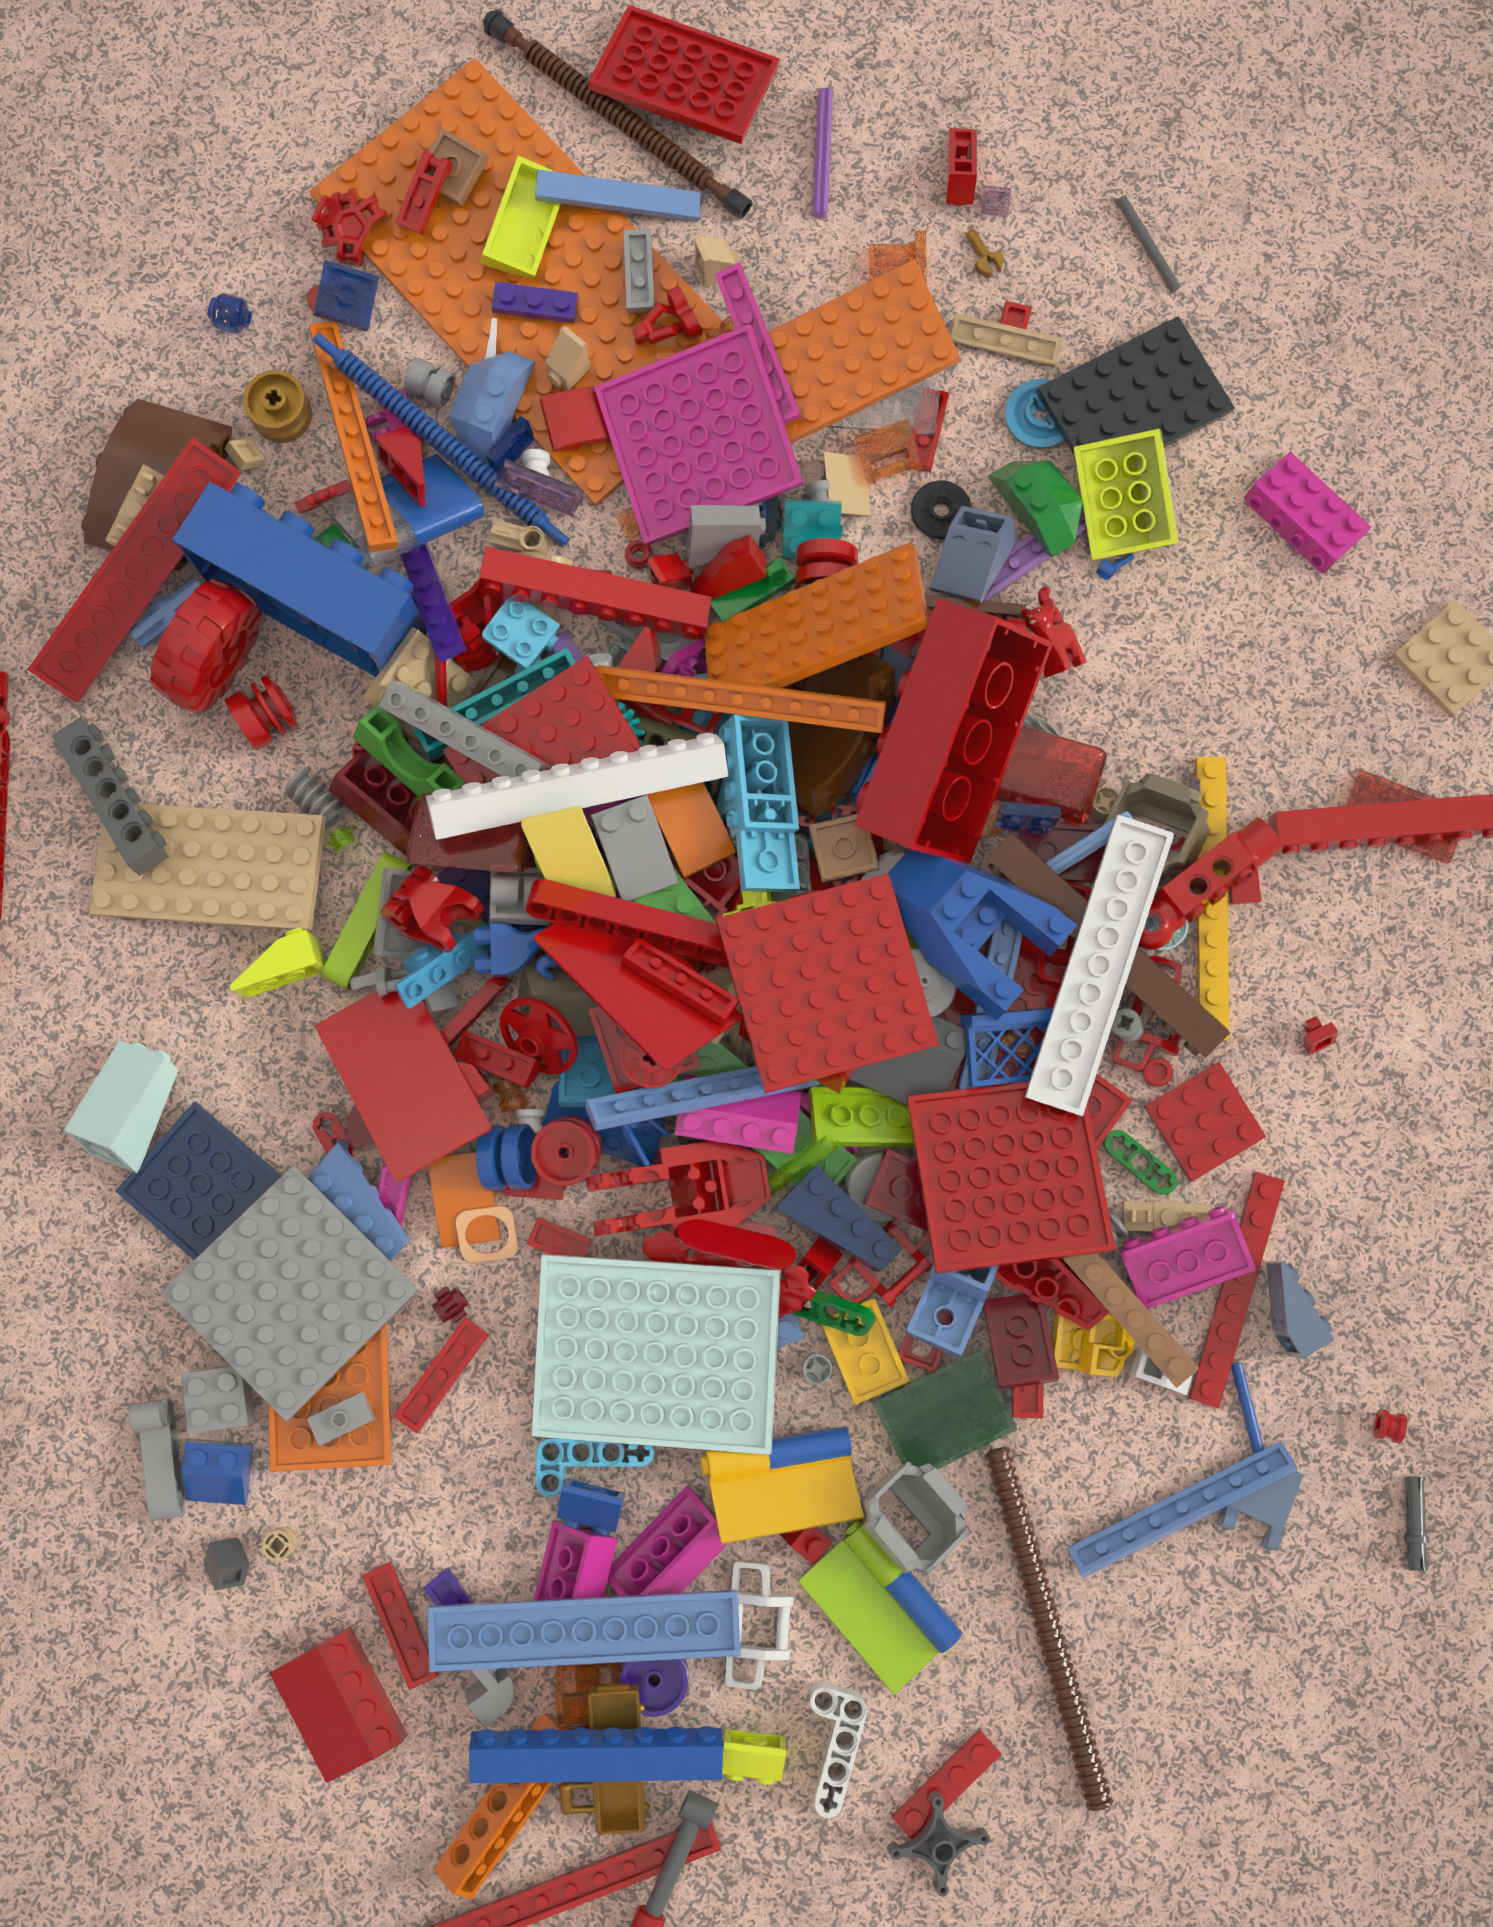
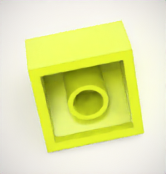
M725 1729L722 1774H726L727 1779L742 1781L744 1777L756 1778V1782L766 1785H772L775 1781H782L786 1758L785 1736Z

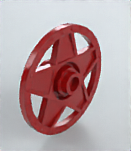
M520 997L509 1002L502 1010L500 1030L508 1048L527 1056H539L545 1065L539 1064L537 1071L551 1075L561 1074L575 1063L579 1050L575 1032L566 1018L554 1007L536 998ZM518 1006H532L529 1015L519 1012L513 1008ZM550 1016L559 1023L562 1029L552 1026ZM509 1025L519 1034L516 1042H514L511 1036ZM570 1048L569 1059L563 1064L559 1050Z

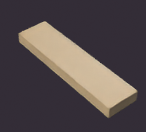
M957 313L954 315L950 332L954 343L1051 366H1056L1063 340L1060 337Z

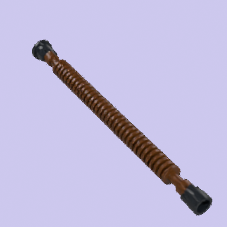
M495 9L486 14L483 20L484 33L488 36L493 35L503 44L507 42L512 47L517 46L524 51L523 58L529 61L537 69H540L541 72L545 73L553 81H556L565 90L567 89L569 93L627 134V136L643 146L651 154H654L663 163L665 162L667 166L674 171L676 170L678 174L698 187V189L704 191L708 188L716 194L715 198L724 204L723 207L738 219H743L749 212L753 204L750 198L736 188L731 189L726 184L721 185L713 179L714 172L705 165L703 166L701 162L681 149L673 141H670L662 133H659L650 124L648 125L646 121L619 101L588 90V78L577 72L576 69L572 68L564 60H561L560 57L534 39L529 42L523 38L522 33L514 27L515 24L504 16V12L500 9Z

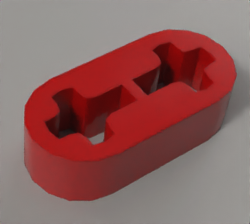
M322 1112L314 1118L312 1127L326 1154L335 1146L334 1140L340 1141L345 1139L347 1143L344 1126L335 1114ZM322 1119L334 1121V1124L330 1126L334 1133L333 1136H330L326 1130H320V1127L323 1125ZM350 1145L347 1150L353 1158L355 1149L353 1145Z

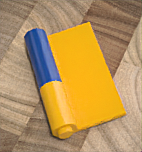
M842 1426L773 1438L772 1453L770 1455L705 1450L704 1457L699 1458L702 1476L707 1475L721 1544L863 1519L864 1515L850 1462L852 1447L847 1427Z

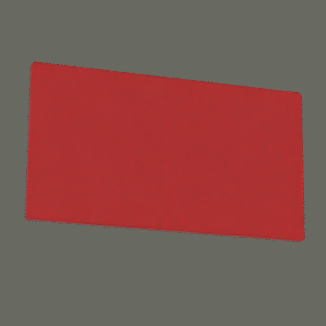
M616 892V898H620V895ZM556 923L534 935L533 940L663 1071H667L742 1020L743 1016L735 1009L725 1023L720 1025L621 964L622 956L633 943ZM664 952L698 973L682 956Z
M377 991L315 1025L327 1052L395 1182L398 1183L492 1130L491 1124L423 1000L409 1009L404 1006L397 991L390 992L389 995L378 996Z

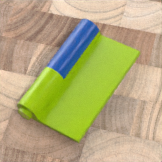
M854 1520L844 1530L847 1535L797 1581L893 1695H895L938 1653H944L960 1639L963 1632L911 1571L904 1574L864 1529L863 1524L866 1520L862 1522Z

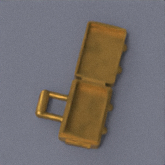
M603 1684L592 1686L588 1690L590 1730L611 1727L638 1729L641 1727L640 1714L644 1712L645 1705L639 1700V1686L637 1684ZM648 1781L562 1782L559 1786L561 1812L564 1815L594 1813L595 1831L598 1833V1836L604 1834L642 1833L645 1830V1812H648L650 1809L649 1803L644 1801V1785ZM593 1788L594 1805L573 1806L572 1790Z

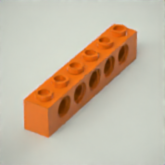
M544 1712L535 1721L531 1729L544 1730L553 1728L556 1730H571L562 1719ZM553 1782L494 1783L433 1869L453 1895L473 1899Z

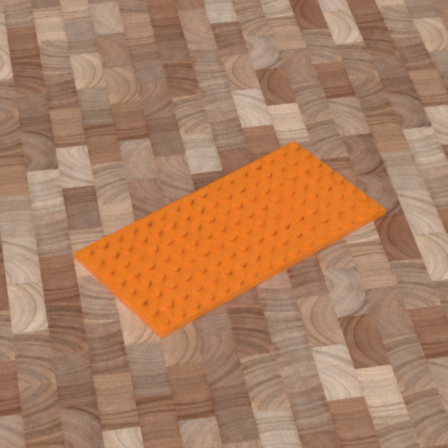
M474 58L313 187L309 193L318 204L323 195L332 197V193L340 192V194L348 193L350 188L357 190L360 202L372 195L376 196L378 206L381 210H386L388 217L381 223L371 227L362 244L364 255L468 368L472 363L485 359L492 318H497L496 355L511 351L535 362L513 418L544 451L550 453V458L596 507L625 483L611 439L607 443L582 444L579 450L553 452L540 404L541 397L566 391L562 386L556 387L547 378L545 361L561 329L566 326L587 344L590 369L571 389L598 386L728 333L731 330L652 247L654 304L659 302L669 306L667 291L679 285L701 326L703 335L692 340L683 332H680L655 344H651L649 341L639 346L636 343L632 330L636 326L641 325L640 320L648 312L627 313L623 230H635V228L619 211L560 204L535 278L510 274L480 263L518 156L555 172L586 175L483 65ZM442 127L486 153L490 158L463 207L446 196L439 194L422 236L397 225L395 221L419 160L424 151H429ZM350 204L345 205L344 209L350 208ZM368 210L362 212L366 219L372 216ZM495 282L578 292L579 299L575 323L493 313L491 306ZM662 313L653 326L655 329L677 323L678 318L674 315Z

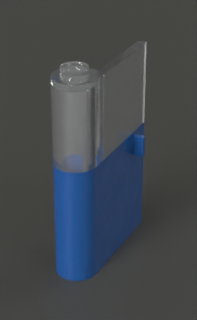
M438 454L422 460L426 506L420 507L391 474L380 478L397 536L398 549L376 552L368 551L352 491L322 503L324 511L352 540L353 548L363 555L364 560L360 567L362 566L365 570H369L484 516V507L480 498Z

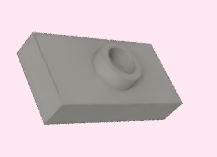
M361 1392L307 1418L319 1446L376 1419L365 1392Z

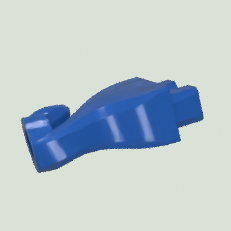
M490 923V926L475 928V945H491V956H475V972L491 974L493 977L512 976L520 972L541 949L533 940L534 935L546 928L531 932H521L506 923ZM546 954L538 958L536 970L543 977L553 980L554 975L547 968L560 966Z

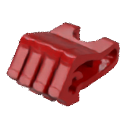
M478 580L467 592L450 603L467 650L457 654L454 658L460 666L462 665L466 673L482 668L486 669L497 659L496 653L492 651L494 647L482 638V632L508 598L501 595L489 596L483 591L477 590Z
M420 865L391 894L388 899L389 902L383 906L380 914L408 939L429 944L443 952L450 953L457 945L449 930L450 925L455 920L461 918L476 921L485 910L478 898L460 887L440 883V880L433 874L431 869Z

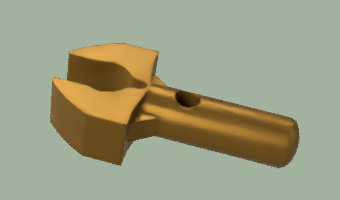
M970 229L966 233V237L980 258L975 263V268L980 275L991 278L992 271L986 264L987 260L994 263L1000 273L1003 266V255L1000 250L996 252L988 251L977 231Z

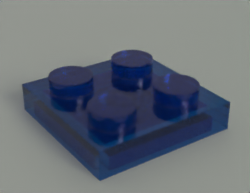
M324 260L313 316L368 331L379 276Z
M1002 802L995 814L994 826H1000L1001 830L1016 832L1019 831V828L1030 829V832L1034 834H1047L1048 831L1053 830L1060 820L1061 807Z

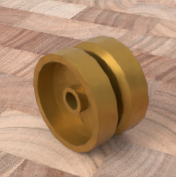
M268 370L256 375L248 383L244 392L243 406L256 431L261 436L275 443H289L300 438L308 430L312 421V407L300 382L292 374L281 370Z

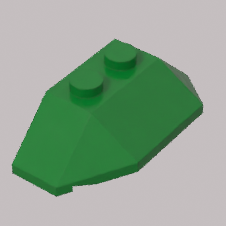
M1011 461L988 475L996 489L1051 558L1075 544L1083 500L1052 461Z

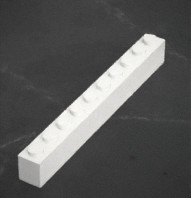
M703 733L696 736V739L687 741L674 739L669 741L668 745L658 747L646 745L640 747L639 751L630 753L618 751L610 754V757L602 759L595 757L585 758L578 764H557L552 766L550 770L541 772L538 770H528L523 772L522 776L512 778L500 776L494 778L492 782L484 784L477 782L467 783L461 789L451 791L450 789H439L434 791L432 795L426 796L432 829L436 840L521 822L522 818L581 805V808L728 777L724 743L717 734Z

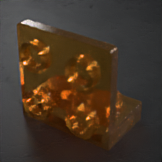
M915 231L914 242H909V244H870L869 281L915 259L927 283L926 231Z

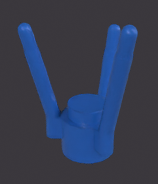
M655 1119L646 1120L665 1137H670V1133ZM641 1122L618 1126L637 1167L649 1166V1161L632 1131Z

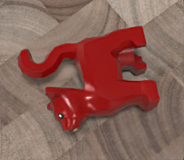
M1043 586L1038 591V600L1041 606L1031 610L1023 609L1022 616L1026 620V627L1034 632L1035 635L1053 642L1043 671L1045 678L1071 669V661L1074 667L1086 664L1087 661L1070 624L1064 622L1058 608L1054 605L1053 599H1050V588Z

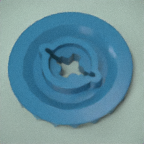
M1034 379L1019 385L1009 396L1005 408L1006 423L1010 433H1013L1017 441L1025 443L1026 447L1033 446L1037 450L1045 447L1050 449L1052 446L1060 445L1064 441V438L1036 393L1039 386L1051 381L1048 379ZM1036 408L1041 412H1047L1045 416L1046 422L1042 418L1036 419L1034 417L1037 412Z

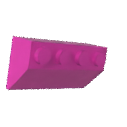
M684 1073L683 1080L703 1076ZM787 1091L677 1114L674 1135L793 1154L801 1092Z
M687 1485L611 1564L608 1581L618 1595L682 1593L728 1544H721L715 1512Z
M553 1520L534 1600L604 1597L617 1538L592 1532V1529L584 1527H569L563 1525V1522Z

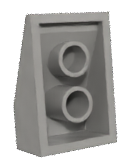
M647 795L591 815L593 829L621 899L633 901L678 884L661 830Z

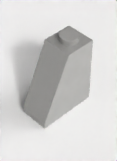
M690 505L686 546L688 567H697L710 563L726 544L749 534L759 547L760 535H765L766 528L765 518H760L759 506Z

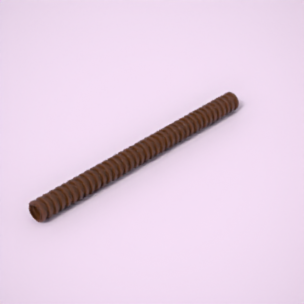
M1007 1447L996 1448L986 1452L984 1457L989 1460L987 1467L991 1468L990 1477L995 1480L992 1484L993 1487H997L995 1495L1000 1498L998 1505L1003 1508L1000 1512L1002 1515H1005L1003 1519L1004 1524L1008 1525L1006 1533L1011 1535L1009 1537V1542L1013 1543L1011 1550L1016 1553L1014 1560L1019 1563L1017 1570L1022 1573L1019 1577L1020 1580L1024 1581L1022 1588L1027 1591L1025 1598L1030 1601L1027 1605L1029 1609H1032L1030 1613L1031 1618H1035L1033 1626L1038 1628L1036 1636L1041 1639L1038 1643L1039 1646L1043 1647L1042 1655L1046 1656L1044 1663L1046 1666H1049L1047 1674L1052 1677L1049 1681L1050 1684L1054 1685L1053 1693L1057 1694L1055 1701L1057 1704H1060L1058 1712L1063 1714L1061 1722L1065 1723L1063 1729L1064 1732L1068 1733L1067 1741L1071 1743L1069 1750L1074 1752L1072 1760L1077 1763L1074 1767L1076 1771H1079L1077 1777L1079 1781H1082L1080 1785L1081 1790L1085 1791L1083 1798L1088 1801L1086 1803L1088 1810H1104L1113 1804V1798L1108 1796L1110 1788L1106 1787L1108 1781L1103 1777L1105 1774L1104 1769L1100 1767L1102 1761L1100 1758H1097L1099 1751L1094 1748L1096 1740L1091 1738L1094 1733L1093 1730L1089 1729L1090 1721L1086 1720L1088 1713L1086 1710H1083L1085 1703L1080 1700L1082 1692L1077 1690L1079 1683L1075 1681L1076 1673L1072 1672L1074 1665L1069 1662L1071 1655L1066 1652L1068 1645L1063 1642L1066 1639L1065 1635L1061 1634L1063 1627L1058 1625L1060 1617L1055 1614L1057 1607L1052 1604L1055 1600L1054 1597L1050 1596L1051 1588L1047 1587L1049 1579L1044 1577L1046 1569L1041 1566L1044 1562L1042 1559H1039L1041 1552L1036 1549L1038 1542L1033 1539L1035 1532L1030 1529L1033 1526L1032 1522H1028L1030 1514L1025 1512L1027 1504L1022 1501L1025 1497L1024 1494H1020L1022 1487L1017 1484L1019 1477L1014 1474L1016 1467L1011 1464L1014 1461L1013 1457H1009L1011 1449Z

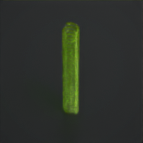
M825 1135L821 1140L815 1142L814 1145L812 1144L811 1147H808L804 1152L791 1159L785 1166L783 1165L782 1168L769 1175L771 1195L837 1149L839 1146L838 1139L835 1140V1146L834 1140L830 1136ZM826 1138H829V1139L831 1140V1142H832V1144H833V1147L831 1146V1143L829 1142V1140L826 1139Z

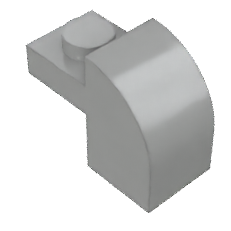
M509 1668L472 1670L479 1680L465 1690L467 1704L484 1727H487L502 1716L512 1703L514 1687Z

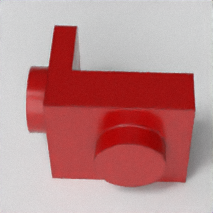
M817 1527L780 1534L791 1548L813 1565L833 1542Z

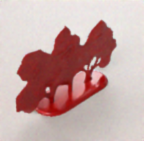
M693 1219L682 1223L678 1229L679 1238L683 1243H680L672 1233L667 1231L657 1233L654 1237L646 1236L644 1239L643 1253L652 1261L745 1267L735 1262L737 1260L753 1264L754 1266H750L753 1268L782 1269L781 1273H784L786 1277L785 1279L780 1277L778 1320L784 1318L786 1314H792L801 1310L803 1302L813 1299V1295L817 1292L808 1284L809 1273L804 1267L790 1266L796 1259V1251L793 1246L785 1240L774 1236L708 1220ZM689 1250H695L693 1256H688Z

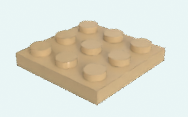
M1456 599L1392 656L1451 717L1493 680V637Z
M411 628L362 698L374 708L380 704L391 680L405 683L436 700L434 649L431 641L418 629ZM450 658L446 660L448 708L456 705L473 681V678ZM388 712L400 723L401 730L422 746L413 729L415 726Z

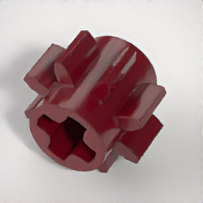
M444 1287L434 1294L437 1301L432 1304V1307L444 1323L449 1319L456 1323L467 1315L464 1308L469 1303L457 1287L451 1291L448 1287Z

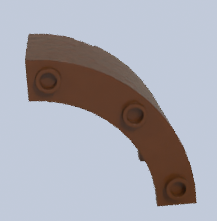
M137 399L129 407H125L121 418L106 443L103 453L100 452L96 458L97 469L90 491L87 512L81 524L82 531H84V543L112 551L114 546L105 540L143 464L165 476L192 437H195L225 459L228 453L224 448L232 439V427L141 399ZM184 555L173 570L180 571L189 563Z
M866 653L804 678L800 691L885 701V728L890 716L896 686L895 667ZM788 721L796 804L817 817L828 809L833 808L859 779L869 759L876 755L877 742L881 733Z

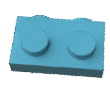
M508 597L483 630L482 638L517 663L514 671L517 674L542 661L539 657L544 650L551 651L559 639L555 635L560 625L529 602L521 603Z

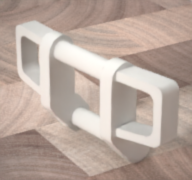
M739 1560L733 1566L731 1590H738L741 1656L726 1657L725 1683L728 1687L756 1690L762 1685L766 1660L790 1659V1649L787 1647L790 1607L793 1606L794 1596L770 1594V1567L767 1563ZM742 1568L758 1569L761 1571L762 1594L739 1591ZM743 1604L778 1607L776 1647L765 1648L741 1645ZM734 1657L758 1660L754 1682L736 1680L734 1678Z

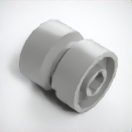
M416 358L407 371L404 390L419 398L425 396L427 402L443 407L453 392L456 376L454 373L441 367L435 370L434 364L421 358Z

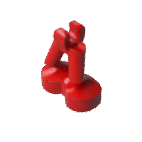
M679 285L667 291L669 306L657 302L640 320L641 325L633 328L634 339L639 346L649 341L651 344L658 343L680 332H683L692 340L703 335L701 326ZM662 313L674 315L678 318L677 323L658 329H655L653 326Z

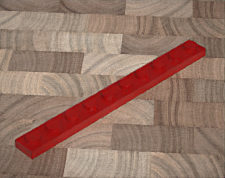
M712 1821L707 1830L700 1828L684 1864L721 1850ZM679 1829L428 1927H526L659 1875Z

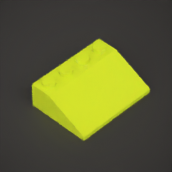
M1160 429L1074 447L1092 560L1179 544Z

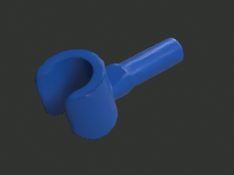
M1130 553L1114 564L1105 559L1100 564L1096 573L1104 580H1109L1118 569L1132 561L1134 555Z

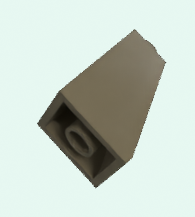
M532 958L520 971L517 998L531 997L548 1003L566 1018L573 1028L576 1037L596 1035L588 1009L598 1006V1004L561 967L547 968V970L553 973V980L540 975L536 970L538 959ZM532 1006L518 1007L520 1012L529 1015ZM550 1016L552 1026L562 1029L559 1023Z

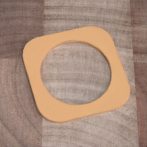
M497 1205L468 1209L457 1215L456 1229L461 1255L466 1261L478 1263L510 1258L516 1254L518 1250L513 1213L508 1207ZM482 1215H491L502 1220L509 1234L506 1244L500 1250L492 1253H482L473 1249L466 1240L465 1231L468 1224L474 1218Z

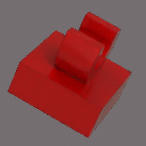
M1316 1016L1305 1021L1307 1026L1304 1029L1307 1034L1303 1046L1309 1056L1335 1044L1338 1030L1332 1022L1322 1026Z

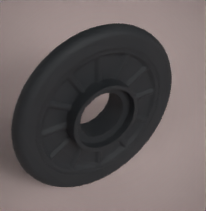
M937 480L925 484L916 492L911 503V516L915 526L926 536L934 539H946L949 526L961 506L972 508L967 493L960 486L950 481ZM943 503L949 508V513L945 516H939L934 512V506Z

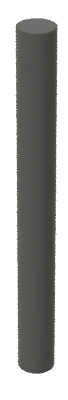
M1127 196L1120 197L1117 200V204L1171 292L1178 290L1181 287L1180 283Z

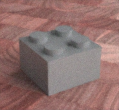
M232 1366L181 1374L188 1435L256 1423L252 1387Z

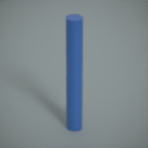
M1237 1362L1231 1365V1370L1253 1453H1257L1263 1450L1264 1446L1242 1362Z

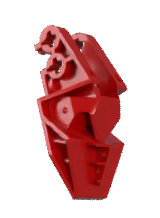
M717 1141L659 1149L653 1165L586 1177L588 1192L647 1183L657 1184L668 1180L672 1198L671 1207L593 1221L595 1236L661 1226L665 1231L679 1238L678 1229L681 1224L693 1219L708 1220L735 1227L771 1200L764 1155L729 1143Z

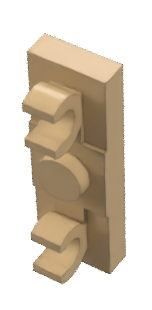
M142 465L105 541L113 546L117 544L164 478L163 474L147 465Z
M1123 1201V1224L1127 1231L1152 1232L1164 1226L1172 1229L1180 1226L1179 1222L1185 1218L1196 1216L1199 1219L1209 1215L1208 1211L1212 1209V1204Z

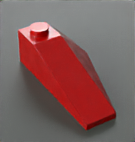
M1063 1258L999 1266L995 1277L1005 1287L1013 1291L1016 1289L1030 1297V1300L1038 1304L1039 1302L1056 1310L1060 1316L1087 1330L1092 1329L1110 1313Z

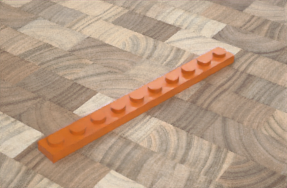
M337 321L309 324L311 340H313L317 333H321L336 347L344 349ZM312 341L368 551L376 552L398 549L397 536L353 380L347 378V375L336 369V364L332 361L333 358Z
M604 665L596 667L615 699L882 733L884 729L885 701Z

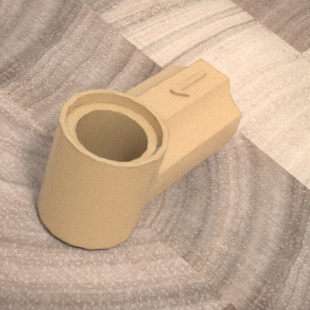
M498 520L492 526L490 533L491 546H498L515 552L542 553V555L546 556L549 546L540 528L536 526L522 527ZM534 539L540 540L536 546H528L530 541Z

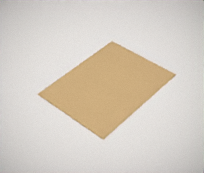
M823 452L826 480L830 486V489H828L829 499L842 502L841 513L871 516L864 457Z

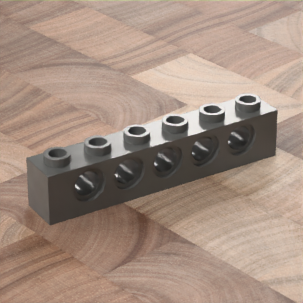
M80 717L53 734L54 741L127 866L141 876L167 859L169 856L164 849V846L167 845L165 839L158 830L154 832L151 825L154 823L152 817L144 808L141 810L138 803L141 802L139 795L132 787L128 788L125 782L129 779L119 765L115 766L112 760L116 759L112 750L107 744L103 745L100 739L103 738V735L94 723L89 725Z

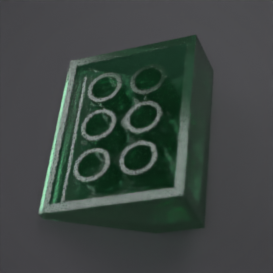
M979 1348L963 1354L961 1359L957 1357L937 1367V1369L929 1371L871 1400L901 1464L909 1461L911 1465L918 1467L930 1463L938 1470L1017 1430L1002 1393L998 1389L994 1375Z

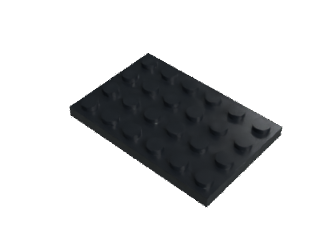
M1179 316L1039 386L1036 390L1038 397L1074 457V447L1155 429L1161 430L1165 448L1232 413L1235 409Z

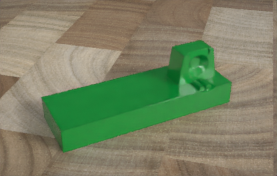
M780 556L766 565V577L711 600L710 606L719 620L724 623L736 614L761 605L795 584V577Z

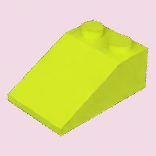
M302 928L286 932V937L275 941L230 985L231 991L244 998H248L321 974L326 962L319 939L309 931H303Z

